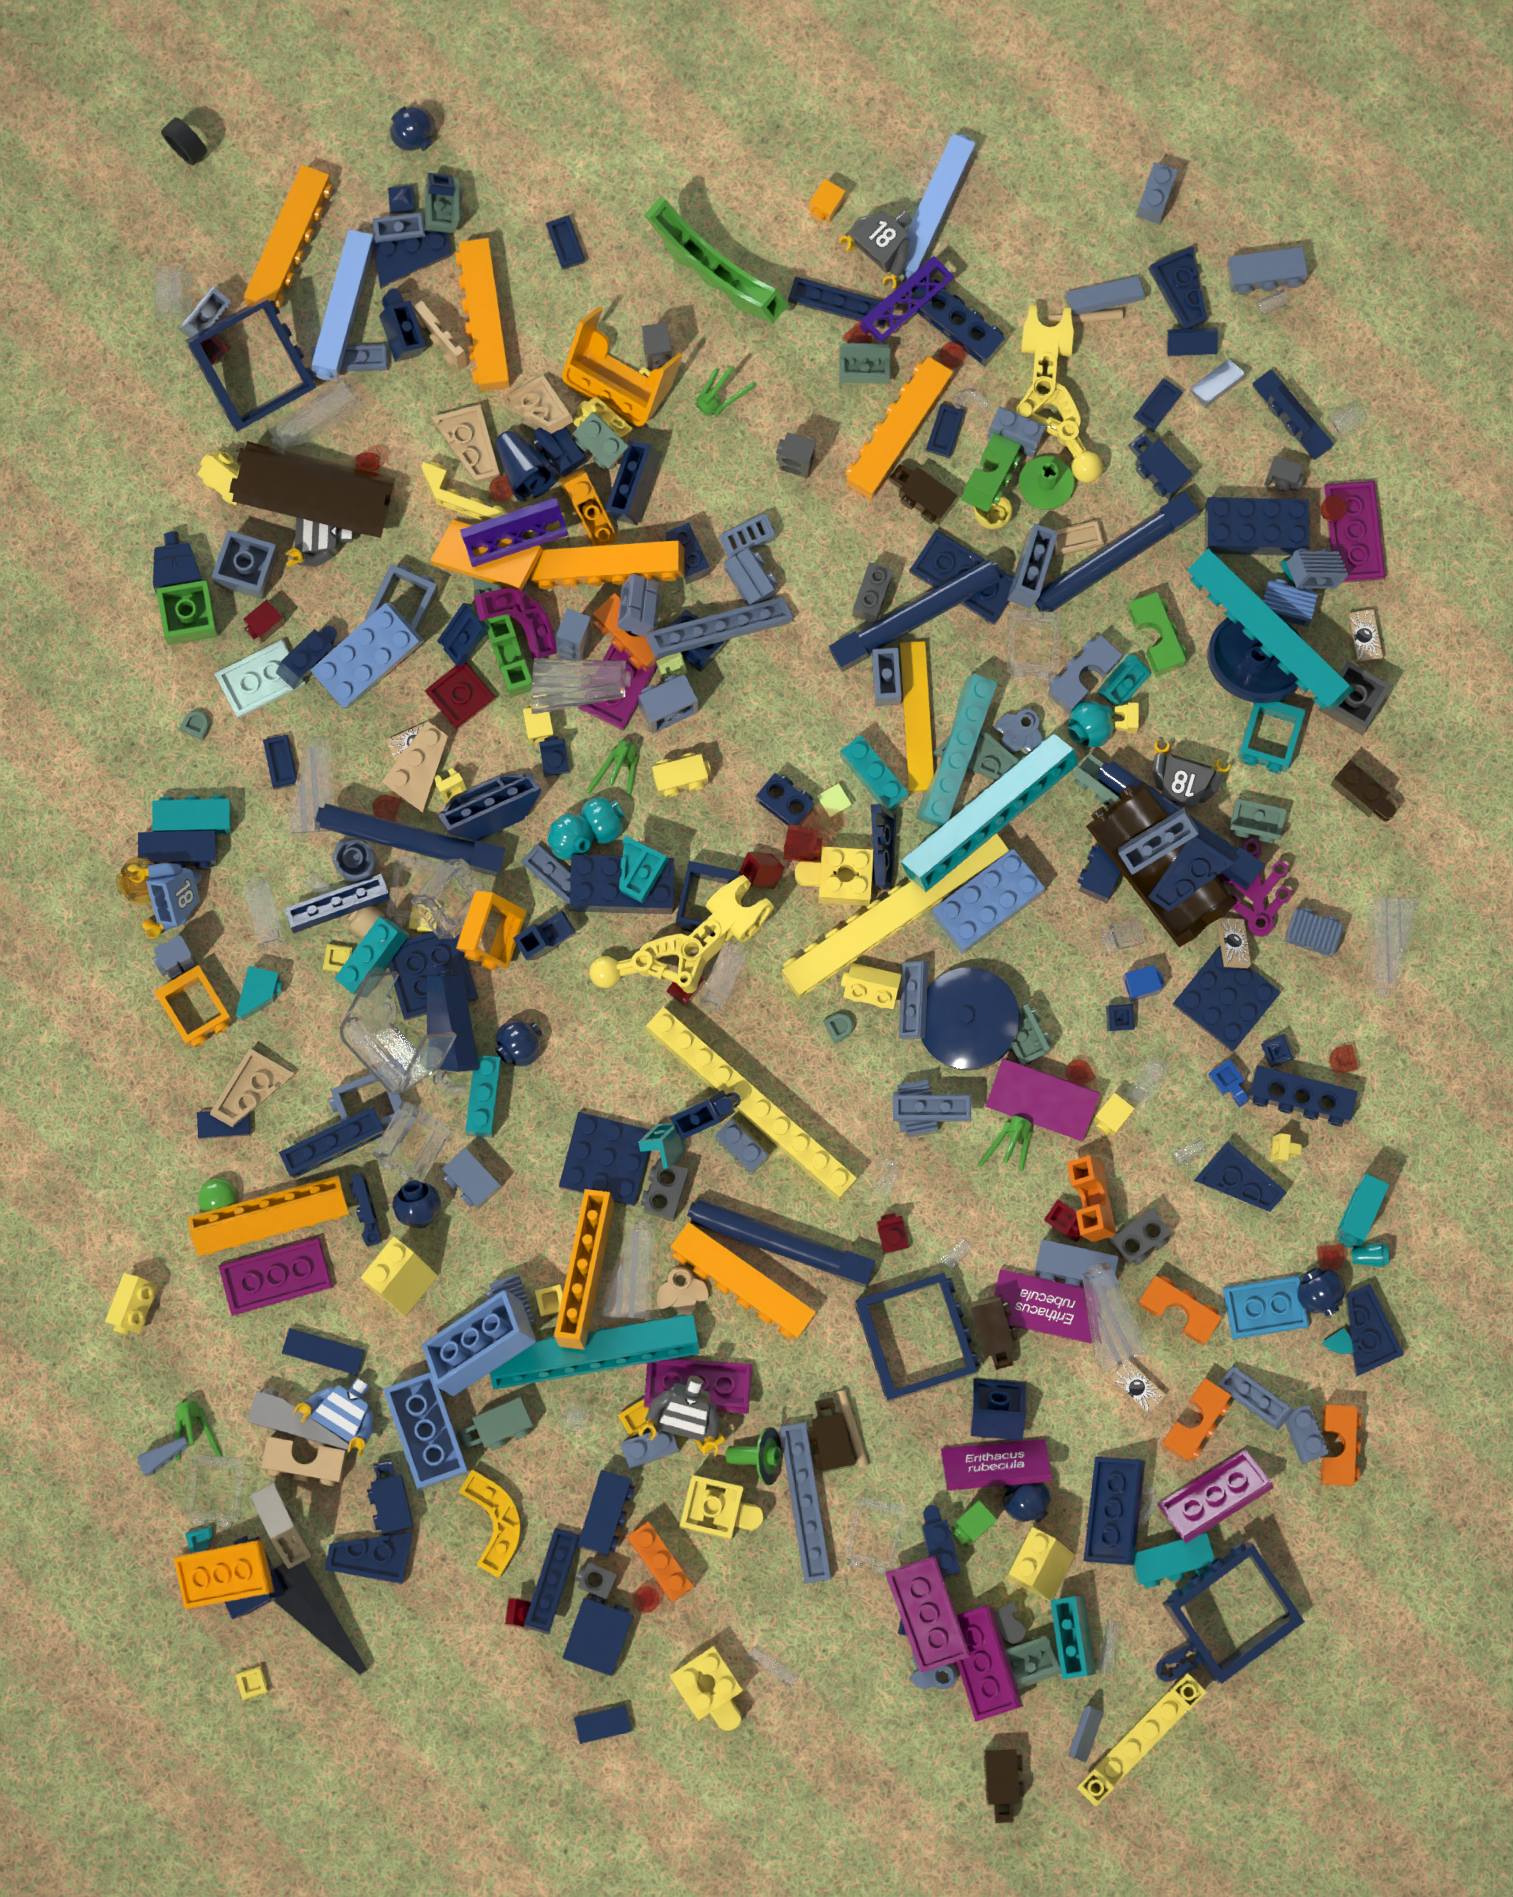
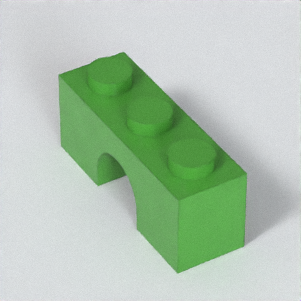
M993 433L979 464L991 472L975 468L965 486L961 500L986 512H989L993 504L998 505L1003 491L1000 490L1001 487L1008 486L1012 477L1010 470L1011 468L1016 470L1022 456L1018 455L1021 444Z
M1158 592L1129 602L1127 610L1136 631L1152 628L1161 637V642L1156 646L1148 648L1146 653L1155 677L1184 667L1185 658H1188L1185 646L1179 644L1176 638L1178 630L1174 621H1169L1166 614L1168 606L1165 599H1160Z
M501 615L484 620L489 626L487 635L509 698L534 690L533 682L525 659H523L509 615Z
M978 1501L954 1523L952 1528L955 1531L952 1535L962 1546L967 1543L970 1547L997 1519Z

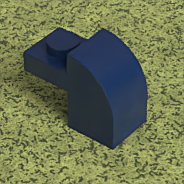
M560 911L540 925L533 924L513 939L526 960H535L557 949L558 945L577 932L564 911Z

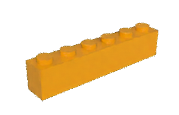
M301 164L243 296L246 305L266 297L269 302L273 300L278 309L282 307L285 295L282 294L285 287H290L293 282L294 273L292 271L295 264L300 265L304 256L302 248L305 242L309 243L313 236L314 229H312V225L315 220L319 221L323 212L321 205L324 198L328 199L331 195L333 185L331 184L329 174Z
M489 239L459 242L460 251H455L457 266H462L463 274L458 275L460 290L465 289L466 298H462L463 312L469 313L470 322H465L467 337H472L473 345L468 347L470 361H476L477 369L472 370L474 385L479 384L480 392L510 388Z
M927 356L924 362H918L912 372L915 376L910 383L907 381L904 383L899 392L901 397L897 403L893 401L885 413L887 418L883 423L879 422L872 432L874 436L870 444L864 443L858 454L861 456L856 464L852 462L845 473V476H847L846 485L870 500L873 499L952 380L953 371Z
M679 541L547 549L542 551L531 572L530 580L536 586H539L540 589H553L555 585L575 588L578 587V584L585 583L589 586H601L603 582L622 585L633 574L644 577L645 580L661 579L663 581H675L677 577H684L685 547Z
M338 1175L187 1217L197 1256H202L230 1247L235 1248L255 1240H263L273 1235L288 1233L298 1228L314 1226L327 1220L339 1219L342 1216L349 1215Z
M584 1190L554 1334L559 1347L585 1350L615 1205L610 1192Z
M689 1222L670 1246V1250L673 1252L671 1256L683 1265L688 1262L695 1267L693 1272L704 1280L707 1277L716 1282L714 1287L725 1295L730 1292L736 1296L735 1302L746 1310L751 1307L757 1311V1318L767 1325H770L771 1322L779 1327L778 1332L788 1340H791L792 1337L798 1340L816 1315V1312Z

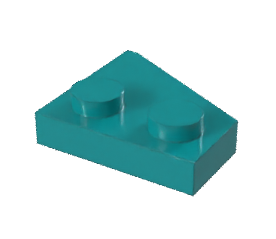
M625 835L623 837L624 849L623 858H621L622 875L620 877L619 890L625 895L644 903L669 859L667 856Z

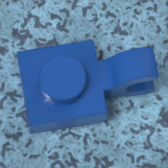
M1230 1059L1208 1074L1222 1096L1230 1092L1239 1108L1248 1102L1247 1094L1240 1087V1084L1245 1079Z

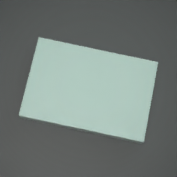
M283 639L214 673L238 719L294 691L291 686L276 674L280 662L290 653ZM303 681L296 689L306 685L305 681Z

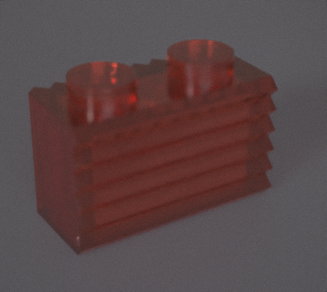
M792 824L788 825L783 858L800 862L814 861L815 857L820 858L823 837H818L819 831L817 829L813 830L807 827L803 829L802 826L798 828L797 825L794 827Z

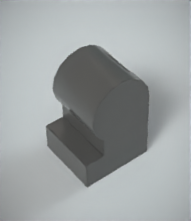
M1013 1601L994 1612L1001 1637L1009 1644L1020 1642L1025 1635L1023 1624L1015 1620L1012 1615L1018 1611Z

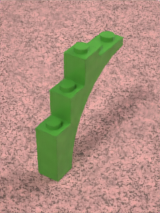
M659 197L644 215L664 240V247L674 260L693 268L706 285L724 292L737 309L774 323L788 307V303L776 288L751 276L720 254L683 220L666 199Z

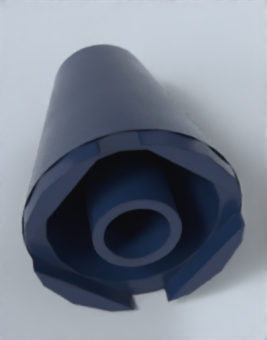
M505 431L498 436L495 446L512 493L516 499L524 502L527 501L525 497L533 495L535 499L547 492L556 482L554 476L555 474L558 475V471L555 465L515 431Z

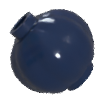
M404 106L392 116L391 120L393 123L390 127V136L397 147L405 151L417 149L425 151L433 144L434 141L431 138L435 131V121L427 110L415 106L408 109Z
M520 1020L508 1021L497 1031L495 1040L498 1047L495 1048V1051L506 1065L511 1062L514 1066L519 1067L531 1065L539 1058L542 1047L539 1037L542 1035V1032L535 1023L529 1025Z
M409 1181L396 1192L392 1206L395 1216L401 1224L413 1228H425L439 1215L441 1200L434 1186L420 1181Z
M1320 1267L1304 1273L1301 1276L1303 1281L1298 1285L1297 1298L1301 1306L1313 1314L1324 1313L1325 1317L1339 1311L1338 1305L1344 1298L1345 1285L1340 1275L1330 1269L1322 1271Z
M1045 1482L1005 1486L1007 1492L1003 1496V1505L1005 1511L1013 1519L1020 1522L1034 1520L1038 1523L1048 1515L1046 1509L1051 1501V1493Z

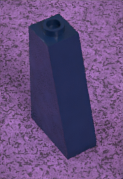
M437 970V974L427 975V1068L455 1072L479 1070L464 977L463 975H454L453 970Z

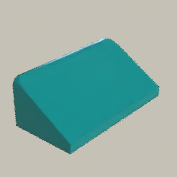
M1128 654L1096 692L1114 707L1125 705L1152 673L1137 656Z

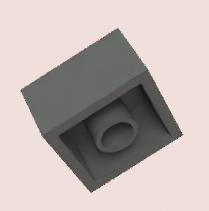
M1347 660L1339 675L1354 691L1334 711H1331L1328 707L1324 710L1320 707L1319 711L1363 735L1391 685Z

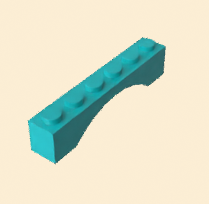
M975 673L966 677L946 748L923 797L916 819L939 828L949 820L997 682Z

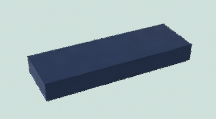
M291 1328L288 1330L282 1350L284 1355L356 1376L358 1375L365 1352L363 1349Z

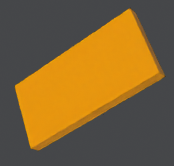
M452 519L430 560L432 565L502 587L522 591L543 551L541 546L538 545L472 567L460 533L461 529L472 525ZM503 539L498 544V547H508L512 540ZM480 547L474 549V556L484 555L488 548Z
M263 1540L173 1557L184 1609L274 1592Z

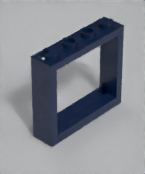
M262 297L185 340L236 432L316 388L313 383L316 380L313 375L314 373L310 367L305 368L301 361L304 358L301 349L297 344L293 346L289 339L292 336L289 327L285 322L281 324L277 317L280 314L278 307L273 300L269 302L266 297ZM263 309L302 382L239 416L200 343Z
M945 1272L855 1300L854 1304L886 1403L975 1375L977 1373L976 1368L980 1367L976 1352L971 1353L968 1345L969 1342H972L967 1327L963 1328L960 1318L964 1317L960 1303H955L952 1293L955 1292L951 1277L946 1278ZM939 1284L966 1367L895 1390L868 1306Z
M1246 1541L1239 1543L1237 1546L1233 1545L1229 1549L1230 1553L1225 1557L1214 1559L1210 1562L1209 1568L1202 1574L1199 1572L1191 1576L1186 1586L1182 1589L1177 1588L1171 1591L1172 1594L1162 1603L1212 1680L1223 1684L1305 1622L1254 1544ZM1250 1557L1286 1614L1217 1664L1180 1608Z

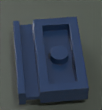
M469 603L461 605L437 640L439 644L443 645V650L456 666H464L489 629L485 621L479 619L478 613L472 610V605Z

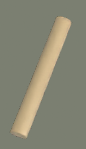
M1123 310L1093 311L1075 316L1071 314L1072 323L1123 319ZM1063 314L1047 315L1048 325L1059 324Z
M846 1390L836 1392L858 1468L868 1466L869 1464Z

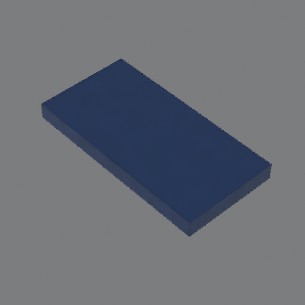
M935 530L910 568L909 573L936 589L984 562L985 559L940 531ZM1001 570L1002 575L999 576L1000 582L961 603L962 606L995 625L1010 602L1007 598L1014 577Z
M1095 1456L1083 1561L1134 1566L1145 1470L1144 1460Z

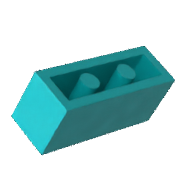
M861 735L841 750L840 758L878 804L893 812L908 800L909 793Z
M223 795L210 796V799H200L199 796H186L184 800H174V797L164 796L159 797V800L152 801L153 832L215 830L217 834H232V803L230 799H226Z
M378 917L334 979L352 994L365 996L409 934L391 919Z
M477 1055L479 1070L472 1072L465 1132L467 1136L493 1138L502 1061L500 1057Z
M1207 1533L1200 1534L1186 1544L1183 1540L1136 1552L1132 1569L1137 1586L1144 1584L1145 1589L1159 1586V1580L1168 1577L1170 1582L1186 1578L1184 1573L1193 1570L1195 1574L1199 1572L1202 1574L1209 1568L1210 1562L1214 1560Z
M1084 1595L1050 1600L1062 1680L1095 1675L1096 1670Z

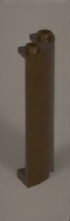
M247 441L245 448L240 447L237 462L241 463L237 479L232 478L229 493H233L232 502L381 538L395 482L394 477Z
M1144 782L1135 787L1130 784L1120 792L1121 797L1106 809L1102 806L1092 813L1091 817L1093 820L1086 827L1178 947H1181L1195 939L1209 924L1225 916L1236 902L1217 877L1203 885L1170 912L1148 898L1149 893L1184 844L1133 875L1131 874L1118 853V847L1169 817V814Z

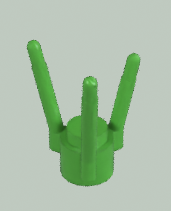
M730 366L714 388L709 390L719 372L716 368L704 389L696 398L695 406L708 417L713 413L718 416L724 408L754 388L755 383L752 382L719 405L721 399L716 393L732 373L734 366Z
M619 741L617 747L612 748L609 757L591 782L587 793L592 792L614 760L616 765L609 780V785L614 784L621 766L628 767L630 764L627 794L631 795L635 767L639 757L635 756L637 747L631 743Z
M1013 1116L1010 1123H1005L1003 1130L979 1161L978 1166L982 1167L1008 1133L1007 1137L1011 1139L1003 1162L1007 1163L1016 1143H1021L1023 1140L1019 1171H1023L1029 1140L1032 1136V1133L1029 1131L1032 1123L1024 1118Z
M188 1401L176 1405L177 1413L174 1414L176 1420V1440L182 1438V1425L186 1426L189 1444L193 1446L194 1435L192 1425L197 1424L199 1419L217 1458H221L222 1454L206 1421L203 1408H198L197 1401ZM181 1454L176 1457V1461L181 1460Z

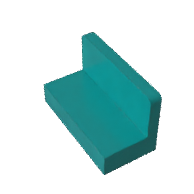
M673 1123L656 1124L638 1142L640 1152L660 1150L663 1169H669L685 1153L684 1140H681Z

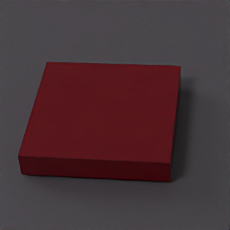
M467 662L464 666H454L424 690L456 730L496 699L495 695Z

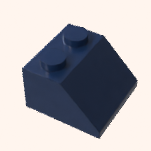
M974 1379L970 1436L1023 1440L1026 1418V1382Z

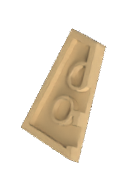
M544 375L500 398L501 404L505 408L551 434L574 422Z
M480 404L432 417V421L475 483L500 477Z

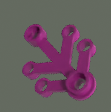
M1247 839L1243 842L1241 848L1247 851L1248 845H1255L1256 851L1250 854L1258 859L1262 854L1260 842L1256 839ZM1277 862L1273 865V872L1262 886L1259 873L1247 891L1232 880H1225V875L1221 874L1224 884L1233 886L1253 901L1254 912L1240 903L1238 895L1230 893L1231 897L1237 900V903L1230 910H1235L1248 920L1249 930L1255 936L1264 937L1271 933L1274 927V915L1284 903L1289 902L1291 899L1290 890L1287 887H1280L1276 890V898L1264 911L1263 900L1278 881L1288 874V867L1283 862ZM1278 866H1282L1285 868V872L1277 874L1275 869ZM1281 891L1288 893L1286 899L1279 898L1278 895ZM1259 919H1263L1266 922L1262 928L1256 926V922Z

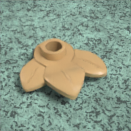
M685 1267L674 1268L668 1275V1282L660 1286L657 1292L658 1308L665 1309L673 1305L679 1315H692L695 1310L696 1301L708 1300V1289L705 1283L695 1279L691 1271ZM680 1275L686 1278V1282L683 1285L676 1283V1278Z

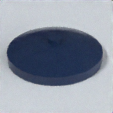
M1227 618L1217 626L1208 645L1207 661L1212 675L1226 691L1249 702L1272 703L1289 697L1299 688L1295 683L1298 678L1292 672L1287 675L1279 668L1277 664L1280 660L1274 655L1269 658L1260 649L1262 643L1257 638L1252 641L1242 632L1245 626L1239 621L1234 624ZM1284 621L1298 636L1301 637V635L1290 624Z
M965 967L949 971L930 984L927 988L925 1038H921V1041L935 1059L950 1068L971 1071L991 1066L1008 1053L1018 1036L1020 1009L1012 990L1000 977L984 969Z

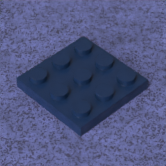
M457 925L406 939L388 963L404 1021L427 1015V975H435L437 970L449 969L453 970L454 975H463L467 1001L471 1002L479 999L467 958L464 957L465 953L456 949L460 938Z
M1219 945L1172 1005L1227 1049L1234 1052L1281 992L1250 967H1224L1221 946Z
M578 1112L559 1188L583 1194L585 1189L610 1192L615 1202L635 1206L649 1152H640L638 1142L650 1130Z

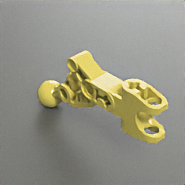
M1030 305L1023 328L1021 352L1035 354L1032 386L1017 406L1016 413L1046 425L1045 432L1056 436L1058 442L1063 446H1067L1074 459L1071 466L1073 475L1081 482H1094L1103 472L1102 460L1096 453L1086 451L1078 437L1081 420L1076 405L1066 388L1056 382L1058 356L1071 357L1074 330L1071 308H1064L1059 324L1054 327H1047L1038 321L1037 305ZM1043 364H1048L1047 377L1042 376ZM1045 387L1050 392L1042 395L1037 392V389ZM1053 405L1061 414L1063 422L1052 417L1044 418L1038 415V413L1045 406Z
M742 875L720 888L708 900L706 908L712 915L689 936L676 934L648 942L633 955L632 959L617 962L612 957L601 956L590 965L589 975L591 981L598 987L610 988L618 983L621 976L639 973L645 977L652 975L661 980L669 979L677 983L686 993H693L697 989L705 964L733 936L741 943L750 939L761 928L774 906L765 898L751 907H742L741 899L751 885L750 881ZM714 932L716 935L711 937L710 934ZM699 948L697 955L689 957L693 949ZM668 955H678V973L670 970L669 965L659 962L657 959Z

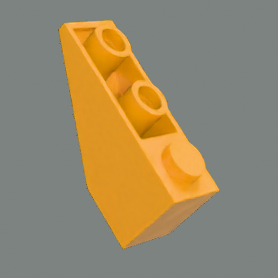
M578 469L559 479L558 481L567 500L593 546H606L619 540L587 473L582 469Z

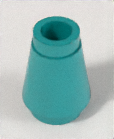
M1378 1242L1352 1249V1263L1383 1268V1265H1390L1388 1244Z

